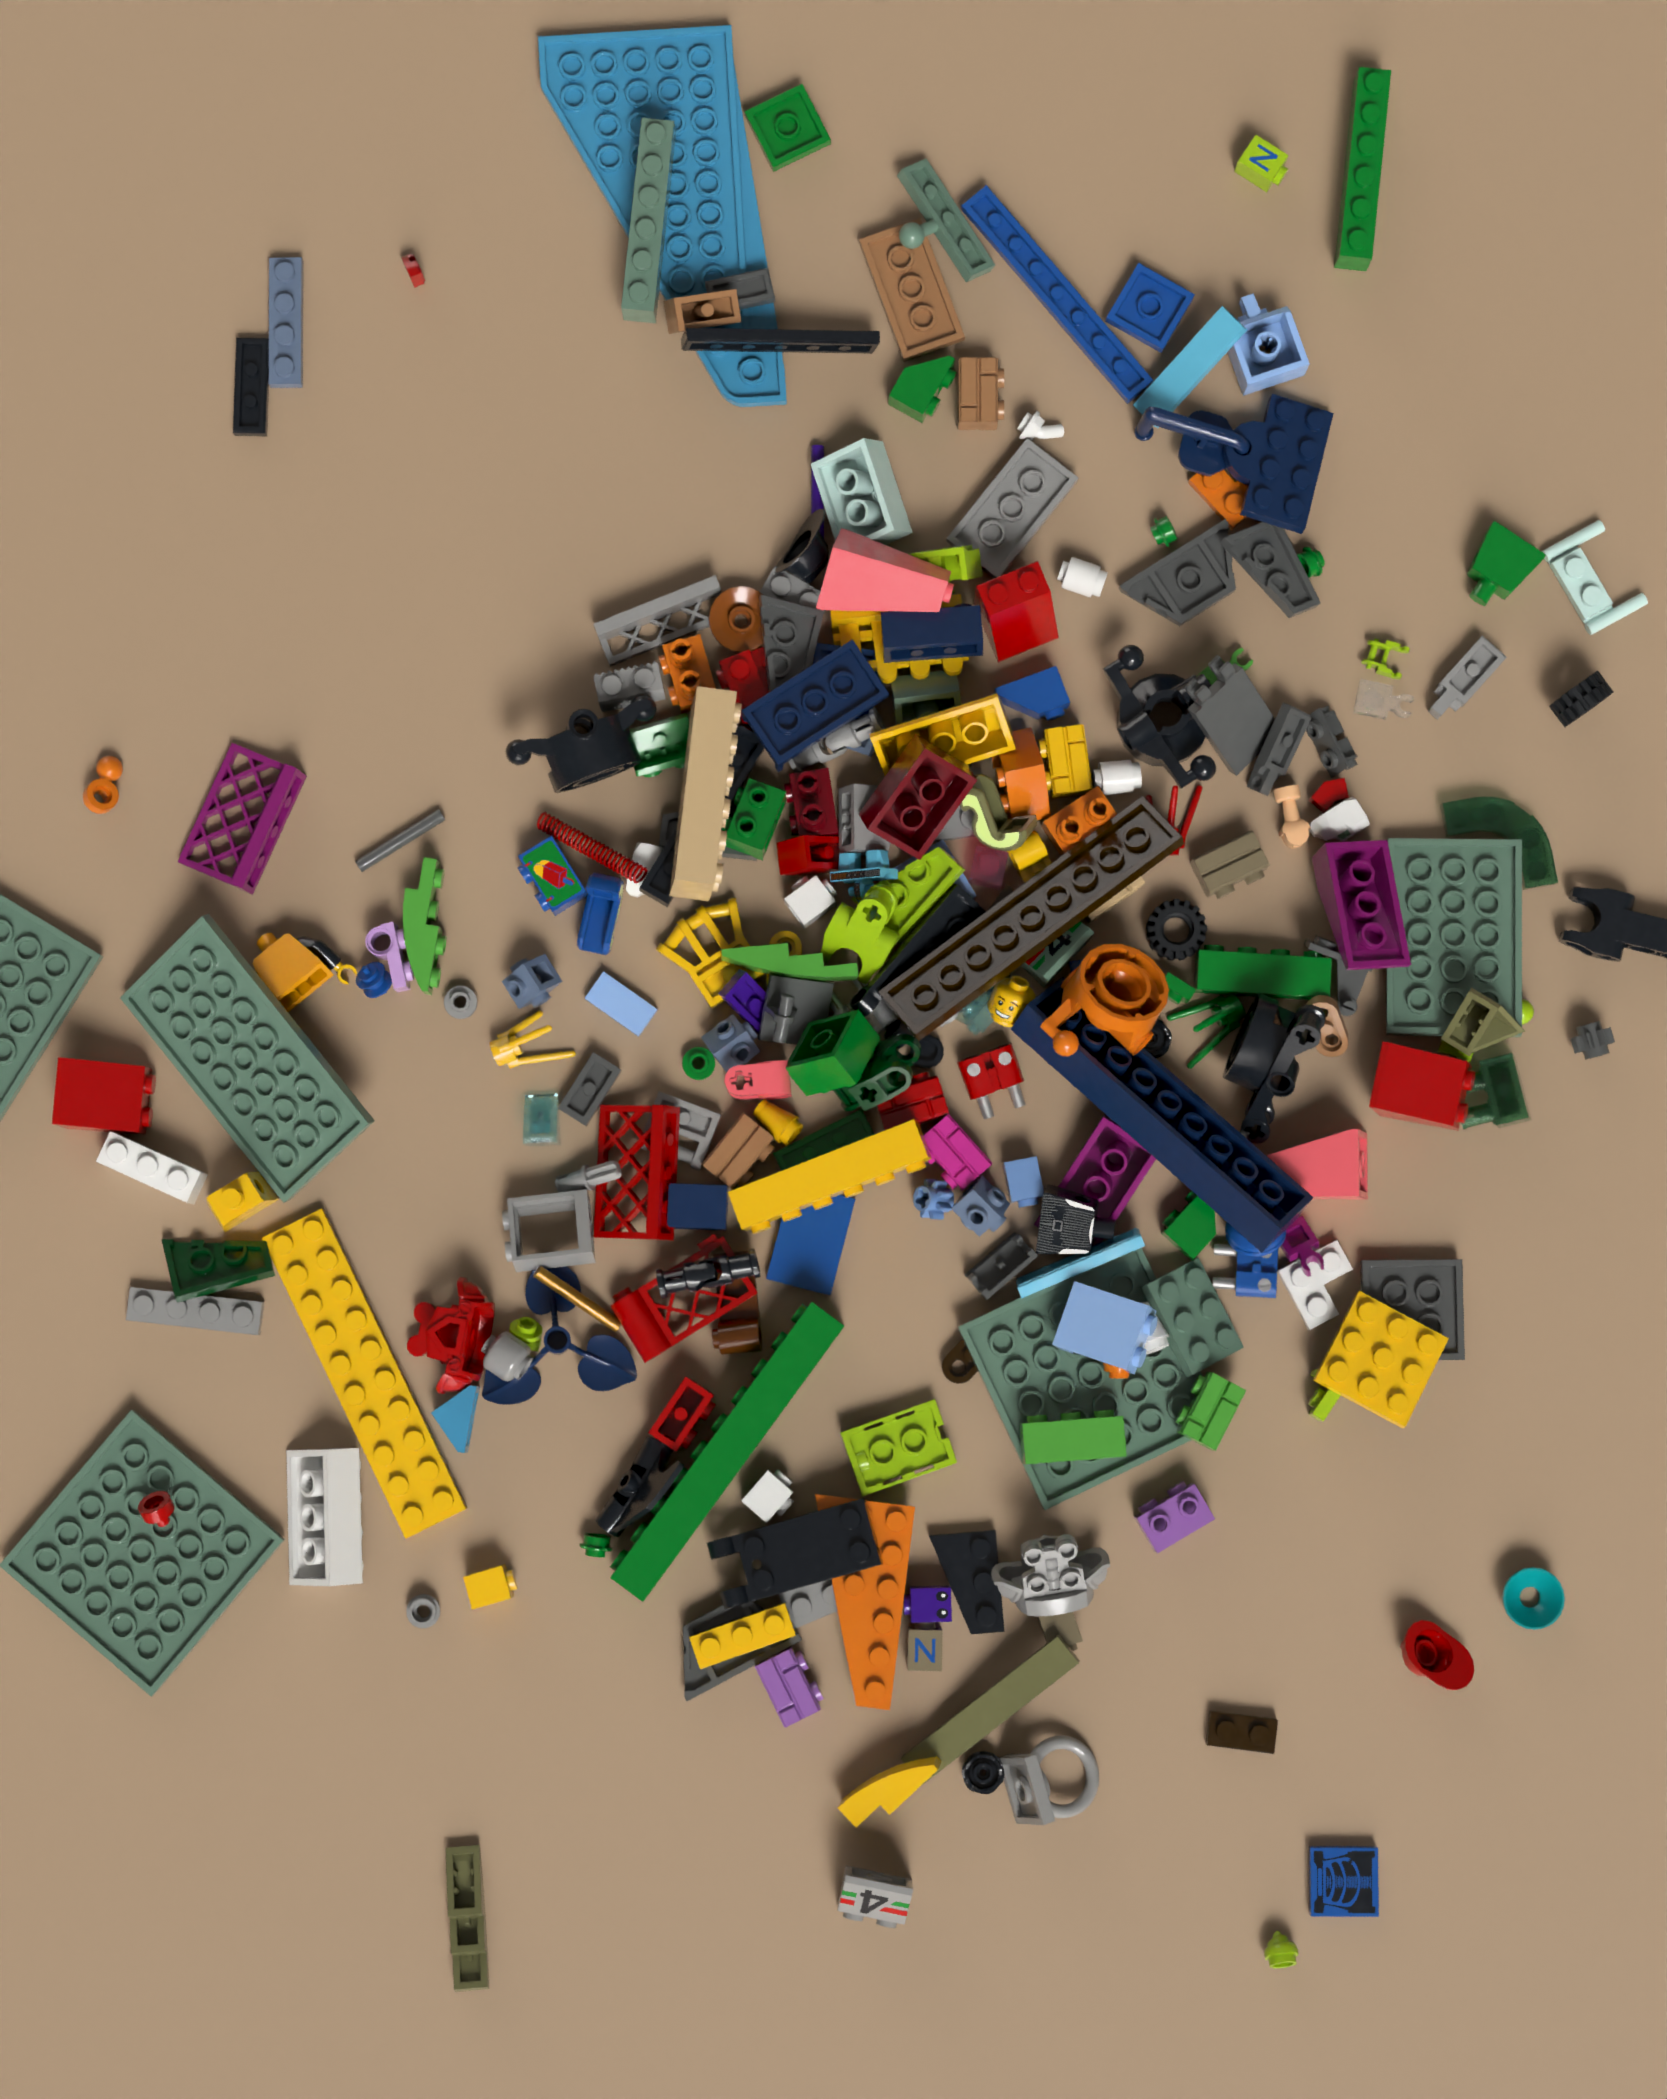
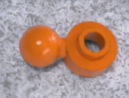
M105 756L98 761L96 771L100 778L93 780L84 789V804L94 813H107L118 802L119 792L112 782L121 777L123 766L121 761L114 756ZM99 794L103 798V802H98L94 795Z

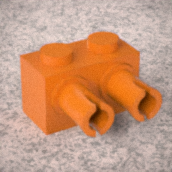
M700 634L685 639H677L674 642L662 645L664 655L658 656L663 674L671 675L673 686L667 688L672 705H679L681 713L691 711L697 686L716 689Z
M1099 786L1043 821L1041 827L1060 856H1062L1115 817L1117 813Z

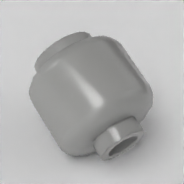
M503 1332L497 1337L491 1335L481 1349V1352L485 1354L483 1358L484 1368L503 1381H511L514 1378L517 1380L521 1379L533 1361V1357L530 1356V1346L510 1332Z

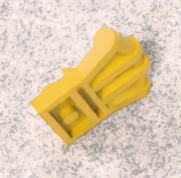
M736 898L727 899V903L708 907L701 905L695 909L697 913L686 920L683 918L678 920L676 927L663 944L659 943L655 949L689 973L711 1009L724 1001L718 993L739 969L746 971L754 981L764 975V973L755 972L722 961L721 950L708 957L692 932L702 924H705L720 949L749 947L750 945L743 936ZM731 915L736 940L728 945L712 919ZM684 937H686L701 960V963L697 966L692 965L674 952Z

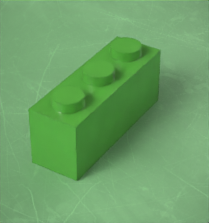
M1114 1410L1094 1411V1418L1081 1419V1412L1061 1413V1420L1048 1421L1047 1415L1027 1416V1423H1019L1022 1464L1127 1457L1123 1416H1115Z

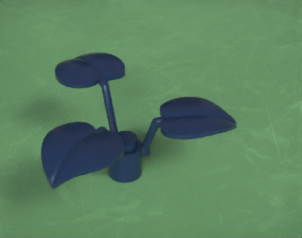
M567 1266L547 1269L581 1293V1286L577 1276ZM532 1270L525 1289L527 1304L533 1313L544 1315L551 1312L552 1327L544 1335L545 1347L533 1358L530 1367L519 1380L514 1378L511 1381H503L486 1369L482 1397L489 1402L500 1405L519 1404L532 1398L541 1385V1377L532 1367L548 1352L554 1355H561L569 1349L583 1356L578 1364L579 1377L584 1385L595 1391H610L633 1382L637 1378V1370L627 1348L614 1337L609 1335L593 1336L587 1344V1351L572 1344L569 1332L559 1326L557 1311L568 1312L576 1305L534 1278L533 1275L536 1270Z

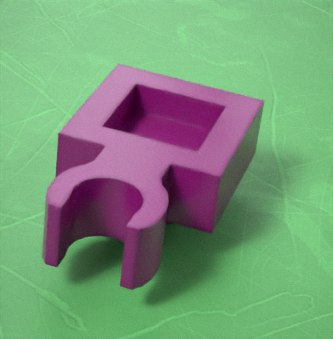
M1301 1216L1287 1228L1286 1238L1280 1247L1290 1262L1297 1258L1300 1259L1302 1271L1309 1277L1311 1272L1307 1264L1316 1262L1320 1269L1323 1270L1324 1260L1318 1252L1313 1251L1319 1248V1241L1304 1217Z

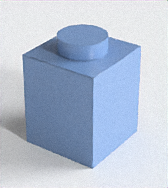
M1037 1156L1004 1162L1002 1165L1010 1203L1018 1202L1019 1208L1037 1205V1198L1043 1197L1044 1192Z

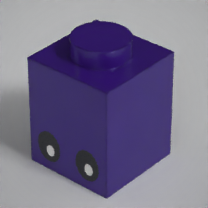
M950 1585L910 1586V1594H904V1615H910L911 1623L952 1622Z

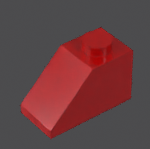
M802 835L776 843L780 875L806 876L838 871L839 836Z

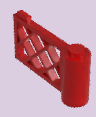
M713 1234L697 1244L700 1251L669 1270L681 1268L684 1263H694L702 1257L708 1259L709 1253L722 1246L729 1257L736 1255L724 1236L717 1239L716 1235ZM715 1269L717 1273L722 1274V1270ZM656 1277L633 1292L630 1287L620 1291L612 1297L615 1303L610 1307L644 1363H647L758 1294V1291L749 1277L741 1278L749 1291L738 1298L724 1295L726 1285L721 1286L720 1294L699 1289L695 1291L692 1310L687 1311L673 1307L676 1292L671 1293L668 1306L654 1302L648 1291L658 1285ZM700 1293L719 1298L716 1311L709 1316L695 1313ZM723 1299L732 1301L721 1308ZM659 1308L667 1310L666 1318H664ZM672 1311L690 1315L687 1329L675 1336L669 1326ZM694 1317L704 1318L693 1325Z

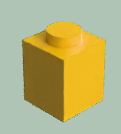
M506 1564L463 1577L472 1610L514 1597L513 1590L518 1589L513 1570L507 1571Z

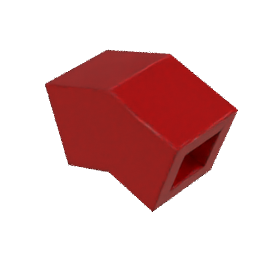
M1345 778L1324 782L1308 801L1323 814L1332 804L1345 801L1349 798Z

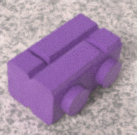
M792 1646L755 1665L784 1728L821 1710L819 1701L823 1700L824 1697L816 1681L809 1683L804 1673L805 1670L809 1669V1666L801 1650L794 1652Z

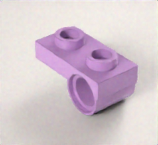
M394 922L380 924V926L371 929L365 939L366 947L376 958L388 960L393 989L397 992L411 990L409 981L414 980V974L410 962H405L402 950L406 948L404 930H398V926ZM381 935H388L391 940L389 948L385 951H377L374 946L375 940Z

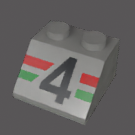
M846 1865L838 1901V1911L844 1912L843 1917L850 1920L863 1921V1917L877 1919L876 1924L884 1927L896 1928L897 1923L904 1925L913 1893L912 1879Z

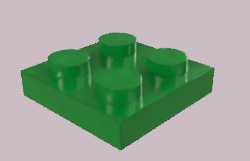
M803 84L744 111L745 118L773 172L831 145V139Z

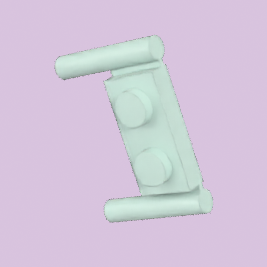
M1600 520L1593 522L1542 551L1546 554L1545 561L1549 563L1550 568L1581 621L1584 623L1589 635L1600 631L1648 604L1646 596L1640 593L1613 608L1611 598L1581 547H1577L1605 531V527Z

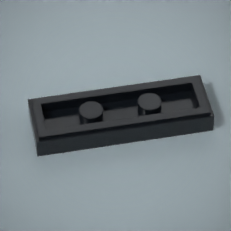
M236 338L233 434L235 436L267 437L269 338Z

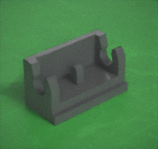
M1014 1232L969 1270L965 1277L983 1298L988 1300L1038 1255L1023 1241L1019 1234Z

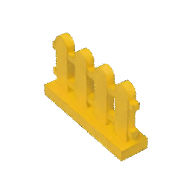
M961 594L951 595L949 603L942 602L941 608L962 604ZM830 610L834 645L841 644L843 646L853 639L861 651L860 642L873 641L876 660L867 662L874 671H877L878 678L883 683L894 682L897 678V669L910 667V673L913 678L918 680L925 679L930 674V665L943 664L944 672L947 675L955 676L961 673L963 661L969 660V657L884 663L881 612L888 611Z

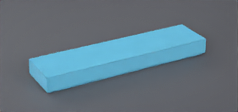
M1222 306L1138 398L1133 406L1142 415L1148 407H1157L1173 412L1241 338L1247 329Z
M1134 1228L1117 1235L1113 1240L1108 1239L1094 1245L1090 1253L1070 1255L1017 1278L1016 1285L1021 1298L1144 1247L1145 1243L1139 1228Z

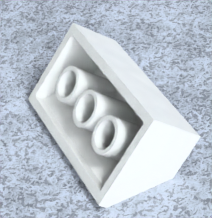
M359 1448L286 1450L289 1585L339 1586L363 1583L362 1495L360 1492L361 1461L359 1458Z

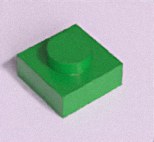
M1168 972L1165 975L1169 987L1168 1000L1178 1005L1181 1001L1187 1004L1196 989Z

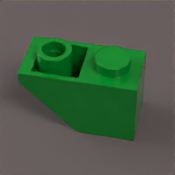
M946 356L905 367L889 394L888 405L920 423H923L927 415L932 417L941 399L937 398L943 387L948 389L957 374L953 370L955 358Z
M1191 1190L1184 1198L1188 1204L1181 1212L1174 1209L1162 1222L1166 1228L1161 1233L1189 1260H1193L1216 1235L1215 1211Z

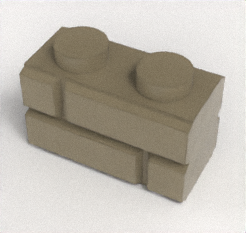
M1252 830L1190 861V865L1207 898L1215 894L1217 899L1234 892L1235 888L1233 885L1243 880L1249 885L1265 877L1263 871L1270 866Z

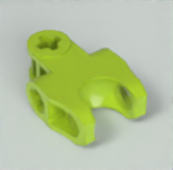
M875 884L868 889L856 909L843 902L840 904L824 933L820 952L823 953V961L828 963L834 952L840 948L851 949L859 955L862 961V969L858 976V981L864 984L868 983L874 973L883 966L900 934L886 927L898 903L897 895L893 889L884 884Z

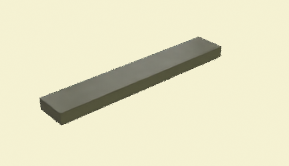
M1058 1634L905 1753L901 1760L903 1763H907L917 1759L937 1756L942 1762L939 1769L928 1779L930 1780L1079 1664L1080 1660Z

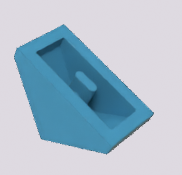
M468 1386L431 1412L455 1449L461 1453H467L469 1450L480 1386Z

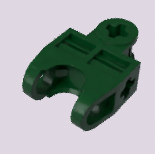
M899 1034L879 1042L874 1050L873 1057L868 1061L862 1073L861 1080L852 1087L831 1090L842 1101L841 1107L845 1111H852L861 1106L866 1111L907 1090L913 1078L910 1066L918 1060L921 1053L919 1041L911 1035ZM907 1044L915 1052L903 1055L897 1050V1046ZM903 1073L906 1080L899 1082L898 1078Z

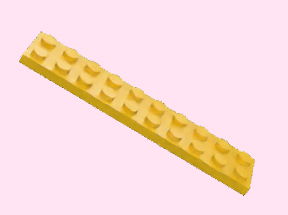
M321 1208L262 1237V1240L267 1243L270 1257L405 1539L467 1509L324 1209Z

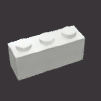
M111 1131L96 1162L190 1204H195L208 1174Z

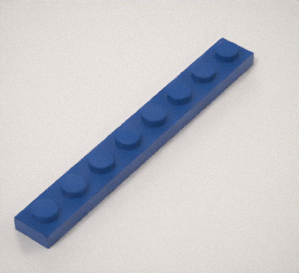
M987 185L961 205L963 213L1127 404L1153 383L1150 375Z

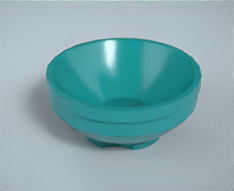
M1535 1567L1521 1569L1511 1575L1504 1585L1502 1603L1505 1612L1513 1622L1526 1629L1536 1630L1550 1626L1559 1618L1564 1608L1565 1597L1561 1583L1553 1574L1544 1569ZM1533 1587L1537 1590L1539 1600L1536 1605L1525 1607L1521 1603L1520 1594L1524 1588Z

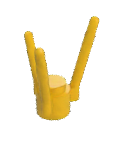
M537 1011L508 1031L498 1034V1039L489 1042L498 1066L508 1064L510 1069L522 1064L574 1057L576 1053L575 1051H565L518 1058V1055L523 1054L521 1044L552 1030L551 1025H546L518 1038L515 1035L542 1017V1011Z

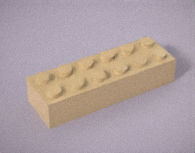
M697 686L691 705L669 896L709 901L712 891L718 892L719 884H721L723 863L717 862L722 859L727 839V831H721V828H725L726 819L729 817L731 799H726L725 796H729L734 777V767L728 765H732L733 757L736 754L738 735H733L732 733H736L742 706L741 703H736L737 691Z

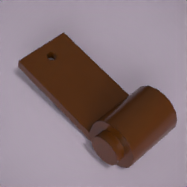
M738 1251L734 1253L735 1255H741L748 1253L749 1251ZM726 1253L713 1254V1257L725 1255ZM714 1263L715 1269L721 1270V1265ZM718 1273L717 1280H719L721 1277L720 1273ZM749 1276L755 1288L757 1289L756 1278L754 1276ZM740 1278L735 1279L732 1284L726 1285L724 1295L738 1298L749 1290ZM721 1286L716 1287L718 1294H720ZM758 1294L719 1317L718 1329H712L714 1349H720L721 1355L762 1351ZM723 1299L721 1308L732 1301Z

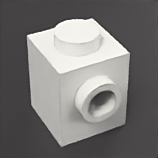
M815 875L811 879L807 876L800 879L791 887L794 892L784 898L786 906L805 929L836 906V901L833 897L837 893L827 879L820 881Z
M768 1469L741 1501L767 1523L775 1513L782 1516L794 1502L790 1498L793 1490L789 1488L793 1482L779 1469L774 1473Z

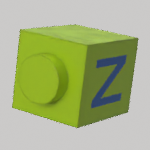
M1255 135L1238 160L1235 173L1268 192L1273 183L1279 186L1289 169L1285 167L1289 155L1258 135Z

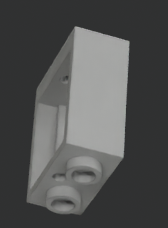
M587 1189L507 1198L508 1210L502 1211L504 1230H510V1241L505 1242V1254L507 1262L512 1261L516 1272L537 1270L539 1266L548 1269L596 1263L591 1204ZM575 1210L579 1249L523 1255L520 1217Z

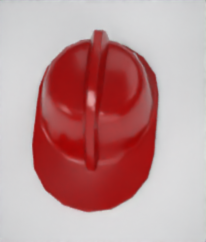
M1427 1620L1417 1621L1407 1629L1405 1640L1400 1644V1648L1402 1649L1404 1663L1412 1673L1417 1676L1427 1677L1447 1690L1462 1689L1472 1681L1475 1671L1474 1662L1469 1651L1459 1641L1435 1623Z

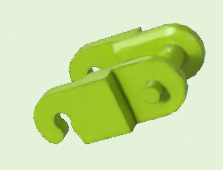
M1374 638V641L1368 640L1367 644L1371 646L1367 659L1361 661L1363 665H1366V669H1371L1372 667L1376 669V674L1393 679H1401V673H1393V670L1388 669L1385 664L1390 650L1409 653L1410 648L1407 646L1400 647L1399 643L1386 640L1385 643L1379 642V639ZM1377 649L1384 650L1381 663L1374 661Z

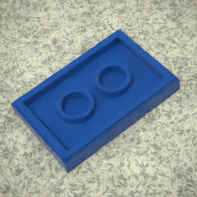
M838 1195L832 1198L833 1204L818 1210H814V1207L810 1206L802 1209V1216L787 1222H783V1219H781L766 1279L831 1296L856 1199Z

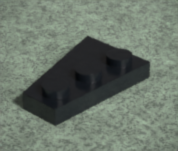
M996 1530L929 1535L971 1635L1005 1632L1002 1596L997 1585H994L991 1576L993 1567L999 1563Z

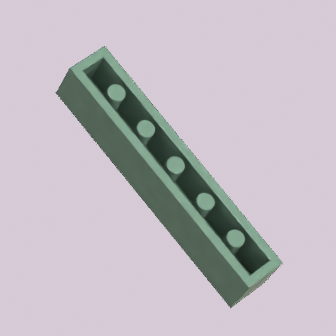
M641 118L621 305L623 320L656 323L676 139L675 124L672 120Z

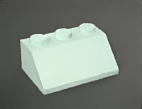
M863 438L811 463L835 541L841 528L884 545L913 533L883 441Z

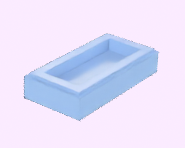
M604 971L585 996V1000L638 1037L658 1011L657 1008Z

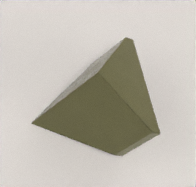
M1471 988L1441 1039L1470 1056L1476 1051L1523 1033L1525 1030L1500 1004Z

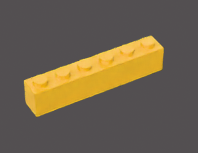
M913 1119L728 1192L741 1230H751L752 1234H756L771 1228V1221L782 1218L783 1222H787L802 1216L801 1210L813 1206L814 1210L829 1206L833 1204V1197L843 1193L845 1198L864 1192L863 1186L875 1181L876 1186L893 1181L895 1180L894 1174L906 1169L907 1173L910 1174L926 1167L925 1161L931 1160L932 1157L918 1121Z

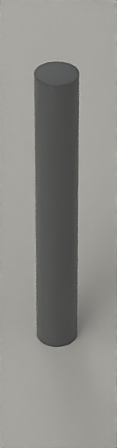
M437 809L362 856L355 863L361 872L367 870L445 821L444 816Z

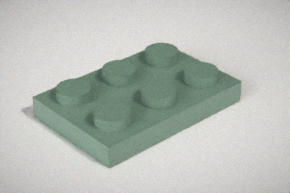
M1199 1258L1141 1287L1150 1306L1157 1311V1317L1168 1332L1169 1337H1167V1340L1186 1377L1194 1375L1244 1348Z

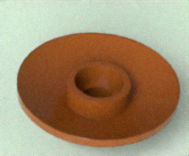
M738 586L725 590L715 599L709 613V625L713 636L723 647L735 652L755 650L763 645L759 597L763 595L761 592L750 587ZM736 616H744L747 624L743 627L737 626L735 623Z

